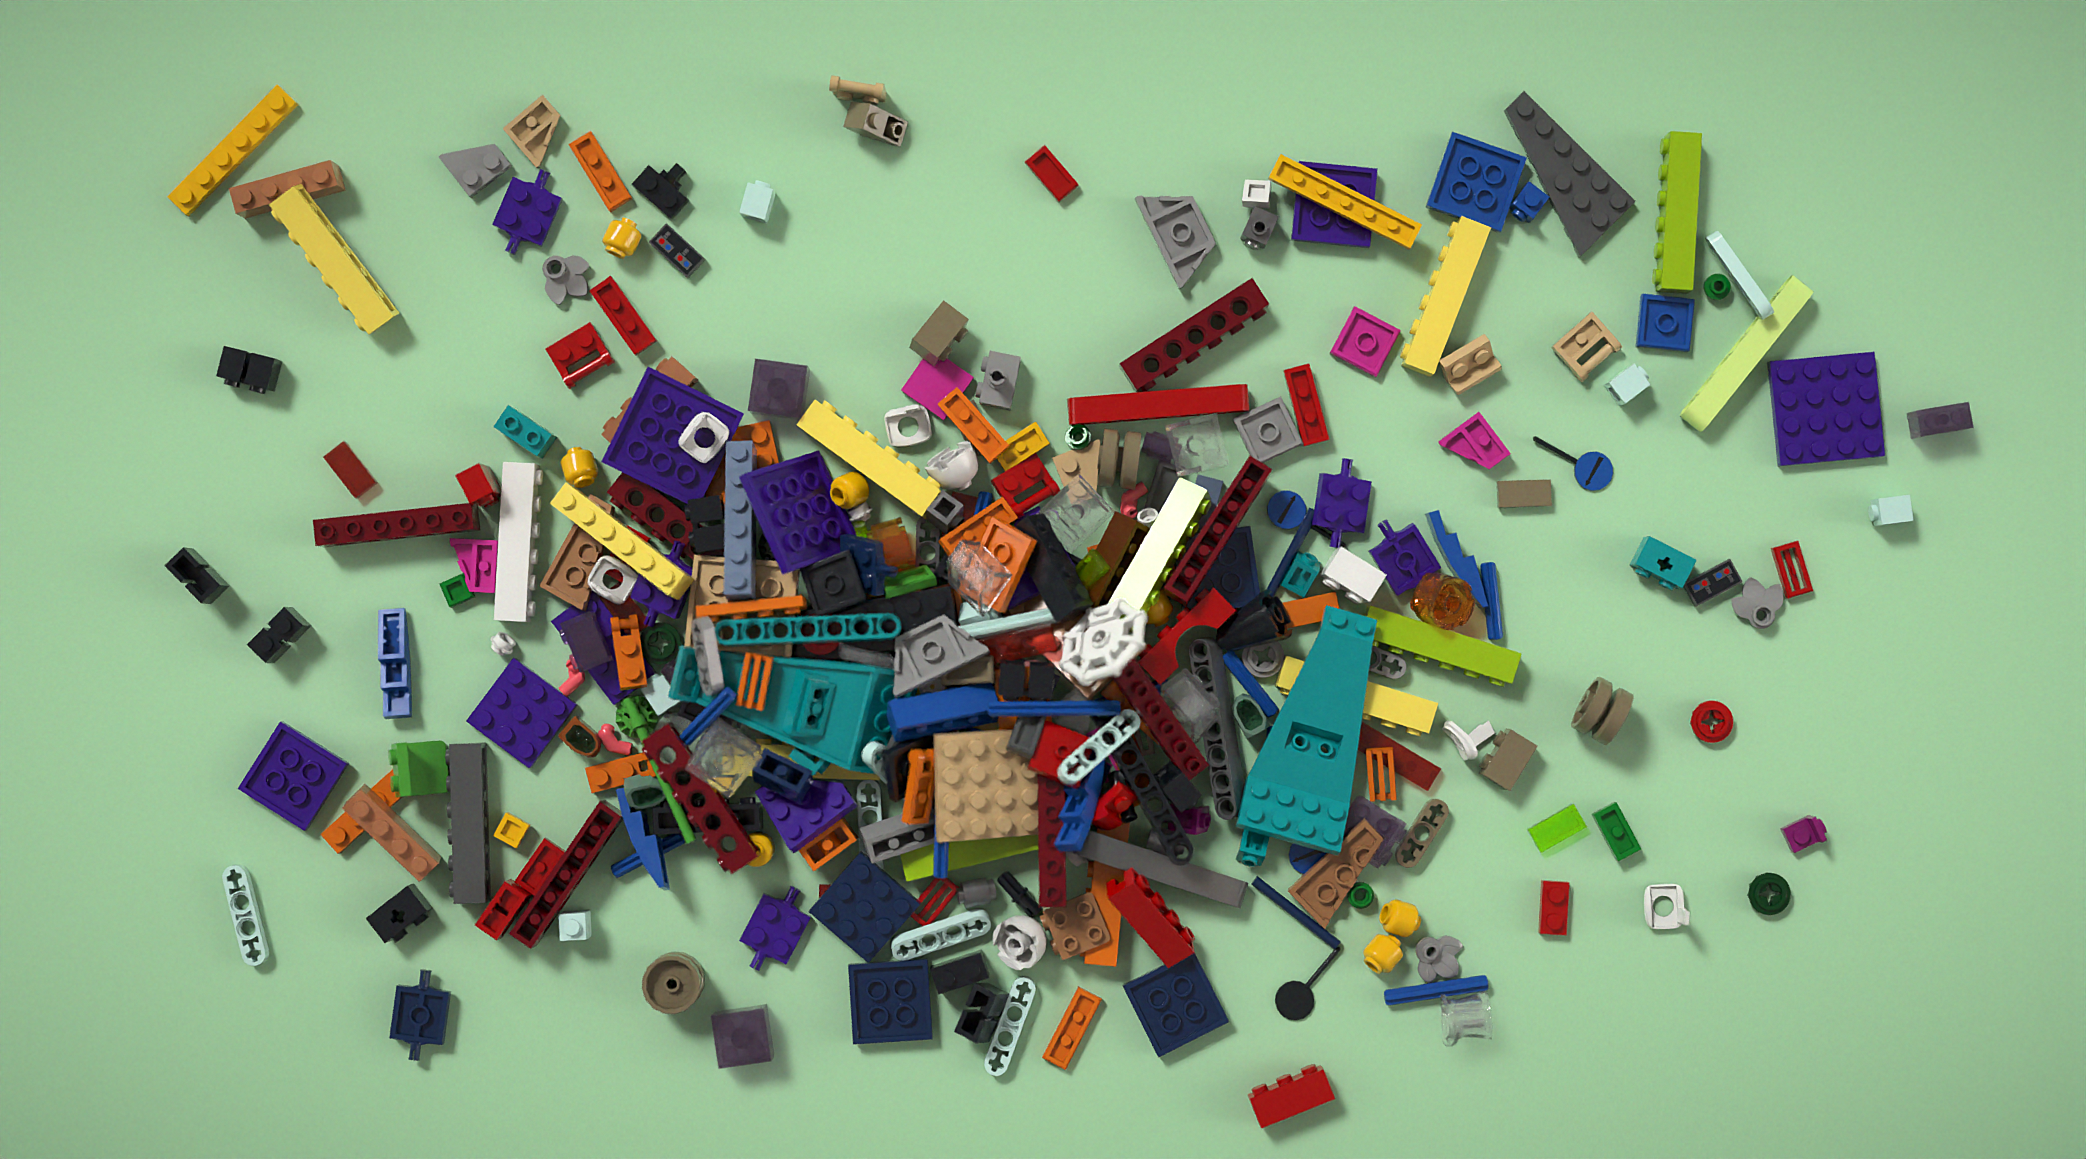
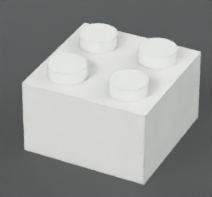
M1339 547L1334 550L1319 576L1324 578L1322 581L1324 585L1333 590L1342 589L1346 592L1344 597L1355 604H1361L1362 602L1367 603L1371 601L1386 574L1343 547Z

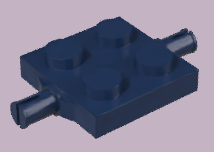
M852 534L840 535V553L847 550L851 551L865 593L874 596L883 595L885 576L894 578L898 573L895 572L897 571L895 566L886 565L883 542Z
M420 969L419 985L408 986L399 984L396 986L389 1038L403 1040L411 1044L408 1060H420L421 1045H443L445 1041L451 991L439 990L429 986L432 970Z

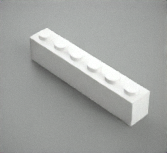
M503 462L494 620L531 622V617L535 616L536 604L535 601H532V591H535L537 588V576L533 575L534 564L538 563L539 558L538 549H535V538H539L540 523L536 522L537 512L541 511L542 506L541 496H538V485L542 486L543 470H539L540 465L535 463Z

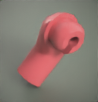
M1142 481L1136 484L1135 490L1129 489L1121 496V514L1132 519L1138 514V499L1149 492Z
M575 657L570 658L566 663L569 678L558 687L566 697L585 681V666Z
M603 724L601 730L598 731V736L606 750L630 756L633 743L618 740L614 735V726Z

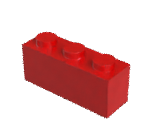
M1315 1064L1303 1067L1301 1073L1295 1076H1291V1074L1283 1075L1276 1079L1277 1083L1270 1086L1266 1084L1258 1085L1251 1089L1252 1093L1247 1094L1261 1129L1335 1099L1324 1069L1321 1065L1316 1067Z

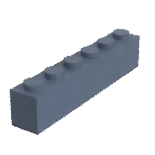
M726 441L724 596L728 603L756 600V515L739 479L741 475L757 470V450L753 441Z

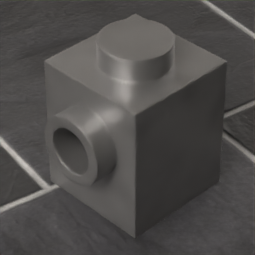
M1254 206L1240 238L1245 241L1244 245L1258 250L1259 247L1264 249L1279 216Z
M942 490L926 509V520L945 534H948L952 529L957 528L963 523L964 505Z

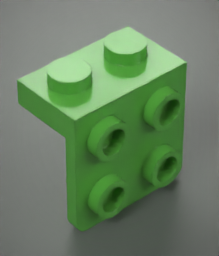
M444 741L404 742L391 745V749L388 751L390 766L393 765L394 776H391L390 784L392 792H395V798L448 792L446 789L448 767L445 761L446 744Z

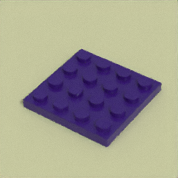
M1875 352L1767 362L1778 466L1885 456Z
M647 367L601 462L688 504L689 499L704 497L726 452V443L713 459L702 463L679 446L680 436L696 415L706 412L716 417L728 427L729 437L727 441H731L744 413ZM707 427L699 428L694 435L695 443L701 448L712 446L715 442L714 432Z
M819 450L745 473L739 477L782 575L839 554L840 535L852 534L857 536L846 509L839 507L831 499L830 489L833 480Z

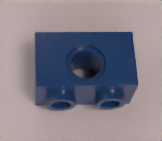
M764 748L752 768L753 782L798 804L802 803L813 784L811 770Z

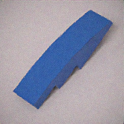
M1439 510L1426 513L1425 516L1434 541L1453 576L1479 608L1488 606L1474 555L1463 558L1457 533L1446 535Z
M406 609L378 610V661L381 663L380 688L383 691V717L385 719L412 717V689Z
M1094 750L1091 751L1088 761L1096 760ZM1105 759L1081 779L1077 789L1067 785L1064 786L1063 790L1068 795V798L1059 815L1064 824L1054 843L1058 851H1081L1098 803Z
M624 788L616 789L621 814L637 854L658 887L664 891L670 890L661 837L656 834L650 835L647 814L642 811L636 812L635 808L629 806Z

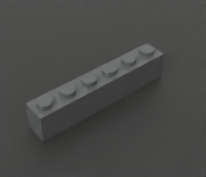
M486 742L449 744V749L445 753L446 765H450V776L446 778V789L450 792L451 802L447 804V816L451 818V829L448 830V843L452 845V855L449 856L448 866L449 870L453 871V882H450L449 894L451 898H454V904L486 903L491 901Z

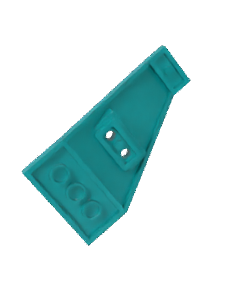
M1326 605L1323 611L1319 634L1246 778L1236 823L1237 828L1336 856L1339 855L1350 806L1377 619ZM1295 740L1301 741L1303 746H1298ZM1321 747L1326 748L1328 753H1323Z
M680 645L668 697L672 700L694 702L707 707L720 693L707 696L703 692L695 648ZM718 650L724 688L729 687L736 693V698L721 713L722 715L846 770L875 774L864 763L862 753L865 746L870 742H878L887 747L892 736L886 714L888 702L896 698L893 692L895 683L894 668L765 655L774 657L764 710L760 711L755 708L736 705L746 653ZM752 659L744 700H748L755 659ZM761 661L758 676V682L754 697V702L757 703L763 679V673L766 663L765 661ZM917 688L899 697H913L916 695ZM818 689V694L813 697L814 691ZM812 715V719L807 722V718ZM875 754L876 760L879 761L881 757Z

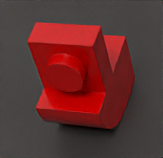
M1120 782L1115 784L1105 795L1100 792L1091 824L1101 830H1112L1123 824L1119 815L1138 799L1131 789Z

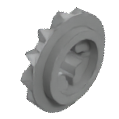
M1278 641L1245 648L1242 653L1243 664L1254 676L1270 677L1276 674L1282 667L1284 660L1283 648ZM1269 646L1267 656L1273 663L1263 661L1257 667L1259 657L1253 650L1263 652Z

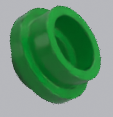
M1713 274L1704 282V292L1713 300L1725 298L1731 289L1729 279L1722 274ZM1715 282H1719L1722 285L1721 291L1714 289Z
M1082 424L1071 426L1065 434L1067 445L1074 450L1086 448L1092 439L1090 430ZM1077 435H1083L1082 440H1074Z
M1356 882L1348 891L1347 898L1352 906L1363 909L1372 903L1374 892L1367 883ZM1359 890H1363L1365 893V897L1362 900L1356 899L1355 896Z

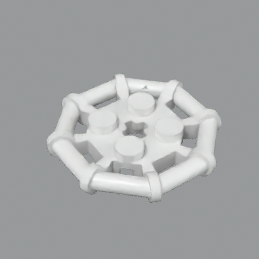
M1120 598L1107 605L1086 609V614L1069 632H1065L1062 637L1064 647L1062 659L1059 662L1061 670L1073 675L1082 685H1089L1094 680L1111 675L1116 677L1120 675L1121 669L1138 651H1142L1145 646L1143 636L1144 625L1147 622L1146 613L1142 610H1137L1129 605L1125 599ZM1125 614L1126 617L1121 620L1120 616ZM1132 627H1133V637H1132V636H1128V631H1129V629L1132 628ZM1083 660L1084 663L1082 664L1081 668L1076 665L1078 662ZM1104 663H1107V664H1108V665H1106V666H1103V667L1094 669L1095 666H1098V665H1101V664H1104Z

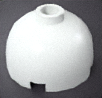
M971 442L957 443L959 448L952 451L948 447L927 462L929 466L925 467L927 474L940 483L941 488L948 490L957 488L961 491L972 484L971 479L975 477L979 465L976 451Z
M1015 915L996 927L993 933V944H997L1000 951L997 955L1007 966L1015 970H1022L1023 968L1032 967L1041 959L1046 950L1047 938L1044 929L1035 919L1029 916Z

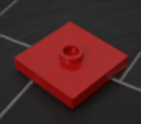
M1045 720L1027 769L1065 784L1058 777V767L1090 738ZM1086 748L1083 751L1086 760L1089 759L1092 751L1090 748ZM1079 762L1073 767L1068 768L1066 771L1067 775L1074 774L1081 766ZM1081 779L1075 784L1065 785L1077 789L1079 787Z

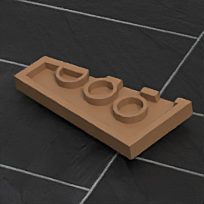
M590 494V499L612 516L614 515L615 507ZM574 523L539 586L586 612L592 592L588 585V577L598 559L602 557L605 546Z
M1364 818L1343 837L1341 852L1338 856L1326 853L1288 888V892L1325 929L1331 917L1343 902L1344 897L1355 884L1357 877L1383 841V836Z

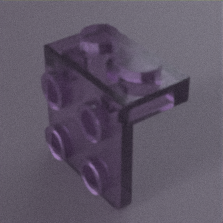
M1357 796L1349 807L1343 837L1365 818L1383 836V841L1368 862L1379 869L1381 865L1385 866L1393 854L1390 850L1394 843L1399 844L1407 832L1404 829L1406 823L1363 796Z

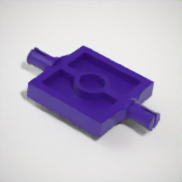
M540 169L535 183L524 182L512 177L492 225L506 231L511 236L505 251L515 255L521 241L532 242L542 247L563 199L544 188L550 175L549 172Z
M1342 458L1340 474L1319 473L1312 525L1324 527L1332 531L1329 547L1339 548L1341 546L1342 533H1364L1372 481L1357 479L1351 475L1352 459Z
M1383 520V524L1380 522L1378 527L1385 538L1380 544L1369 550V554L1379 570L1386 574L1385 580L1396 596L1416 587L1422 599H1427V595L1430 597L1432 592L1425 581L1432 573L1439 570L1441 566L1414 523L1409 524L1400 531L1394 532L1388 520Z
M675 540L670 554L663 555L692 576V567L686 565L680 559L685 544ZM639 573L630 598L644 604L649 609L644 624L654 627L659 613L673 619L680 618L691 585L680 600H677L667 595Z
M790 886L785 899L774 898L763 893L739 939L740 942L752 947L757 952L749 965L751 968L754 969L755 967V970L760 971L766 957L774 958L784 964H787L811 918L810 915L800 911L794 905L796 898L801 892L798 888L795 890L794 886Z

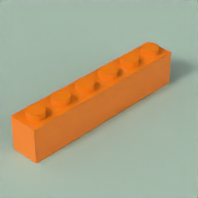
M1130 822L1123 823L1112 830L1097 828L1096 833L1128 843ZM1088 861L1087 877H1092L1091 888H1086L1085 893L1090 892L1094 895L1109 932L1110 940L1107 943L1080 953V956L1084 957V964L1116 967L1121 913L1108 900L1106 883L1114 878L1119 883L1124 881L1123 872L1125 870L1098 861Z

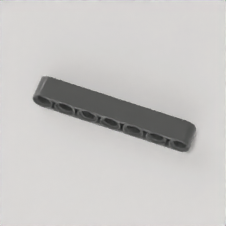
M1207 637L1196 639L1190 644L1189 657L1206 758L1209 764L1208 770L1215 810L1220 818L1229 820L1238 817L1245 783L1222 649L1218 645L1216 638ZM1204 644L1207 647V655L1203 651ZM1208 670L1211 672L1212 675L1211 681L1208 679L1207 676ZM1212 697L1216 700V707L1212 704ZM1217 723L1220 725L1221 728L1220 733L1216 729ZM1221 749L1225 753V759L1221 757ZM1225 775L1229 778V785L1225 782ZM1230 801L1233 803L1234 811L1230 809Z
M1090 830L1081 851L1072 852L1073 854L1125 871L1133 867L1139 875L1143 874L1146 878L1241 908L1248 887L1247 882L1190 863L1182 866L1175 865L1168 856Z

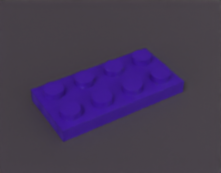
M592 591L586 612L572 605L551 622L611 703L616 705L636 689L620 691L610 618L615 616L600 596ZM624 629L620 630L621 636L628 635ZM643 657L647 680L657 672L648 660Z

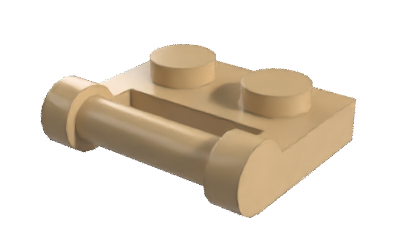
M833 75L830 79L829 91L836 94L838 99L851 101L853 97L863 99L864 103L878 105V101L885 102L887 92L885 85L882 83L872 85L841 80L839 76Z
M1590 312L1551 348L1572 370L1575 377L1579 381L1584 382L1594 368L1611 353H1617L1622 348V345L1593 312ZM1602 338L1606 345L1581 366L1576 360Z

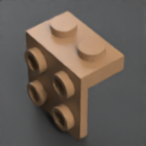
M1090 892L1067 900V907L1042 908L1044 915L1040 916L1045 931L1050 929L1053 940H1050L1051 947L1055 956L1060 954L1062 961L1107 943L1110 940L1109 932L1094 895Z

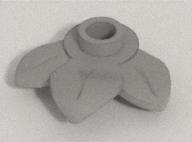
M575 255L565 259L560 256H551L545 260L543 264V274L547 278L545 291L554 303L560 305L564 301L566 294L572 296L587 295L588 285L582 274L589 268L588 262ZM555 265H560L561 271L558 274L552 272V268Z
M1750 577L1743 585L1742 597L1731 599L1733 610L1739 617L1748 619L1755 628H1767L1774 622L1775 611L1783 604L1782 587L1780 584H1775L1765 590L1756 579ZM1758 611H1762L1765 615L1762 621L1757 618Z
M1447 935L1437 940L1433 937H1425L1419 940L1416 945V956L1419 959L1418 973L1420 977L1427 983H1431L1437 974L1445 978L1457 976L1459 966L1454 956L1463 948L1462 943L1456 938ZM1433 947L1432 952L1427 955V949Z

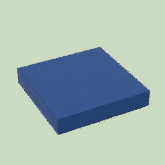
M1641 294L1635 347L1689 352L1695 299Z

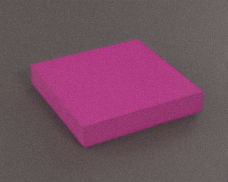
M1354 306L1330 354L1377 377L1401 330Z
M923 358L901 391L944 421L947 415L937 404L956 387L964 393L974 377L949 359H946L944 362L939 360L933 366Z

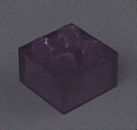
M755 358L748 411L751 414L800 420L805 410L810 368L806 365Z
M767 1004L716 1011L711 1015L718 1069L772 1061L774 1049Z

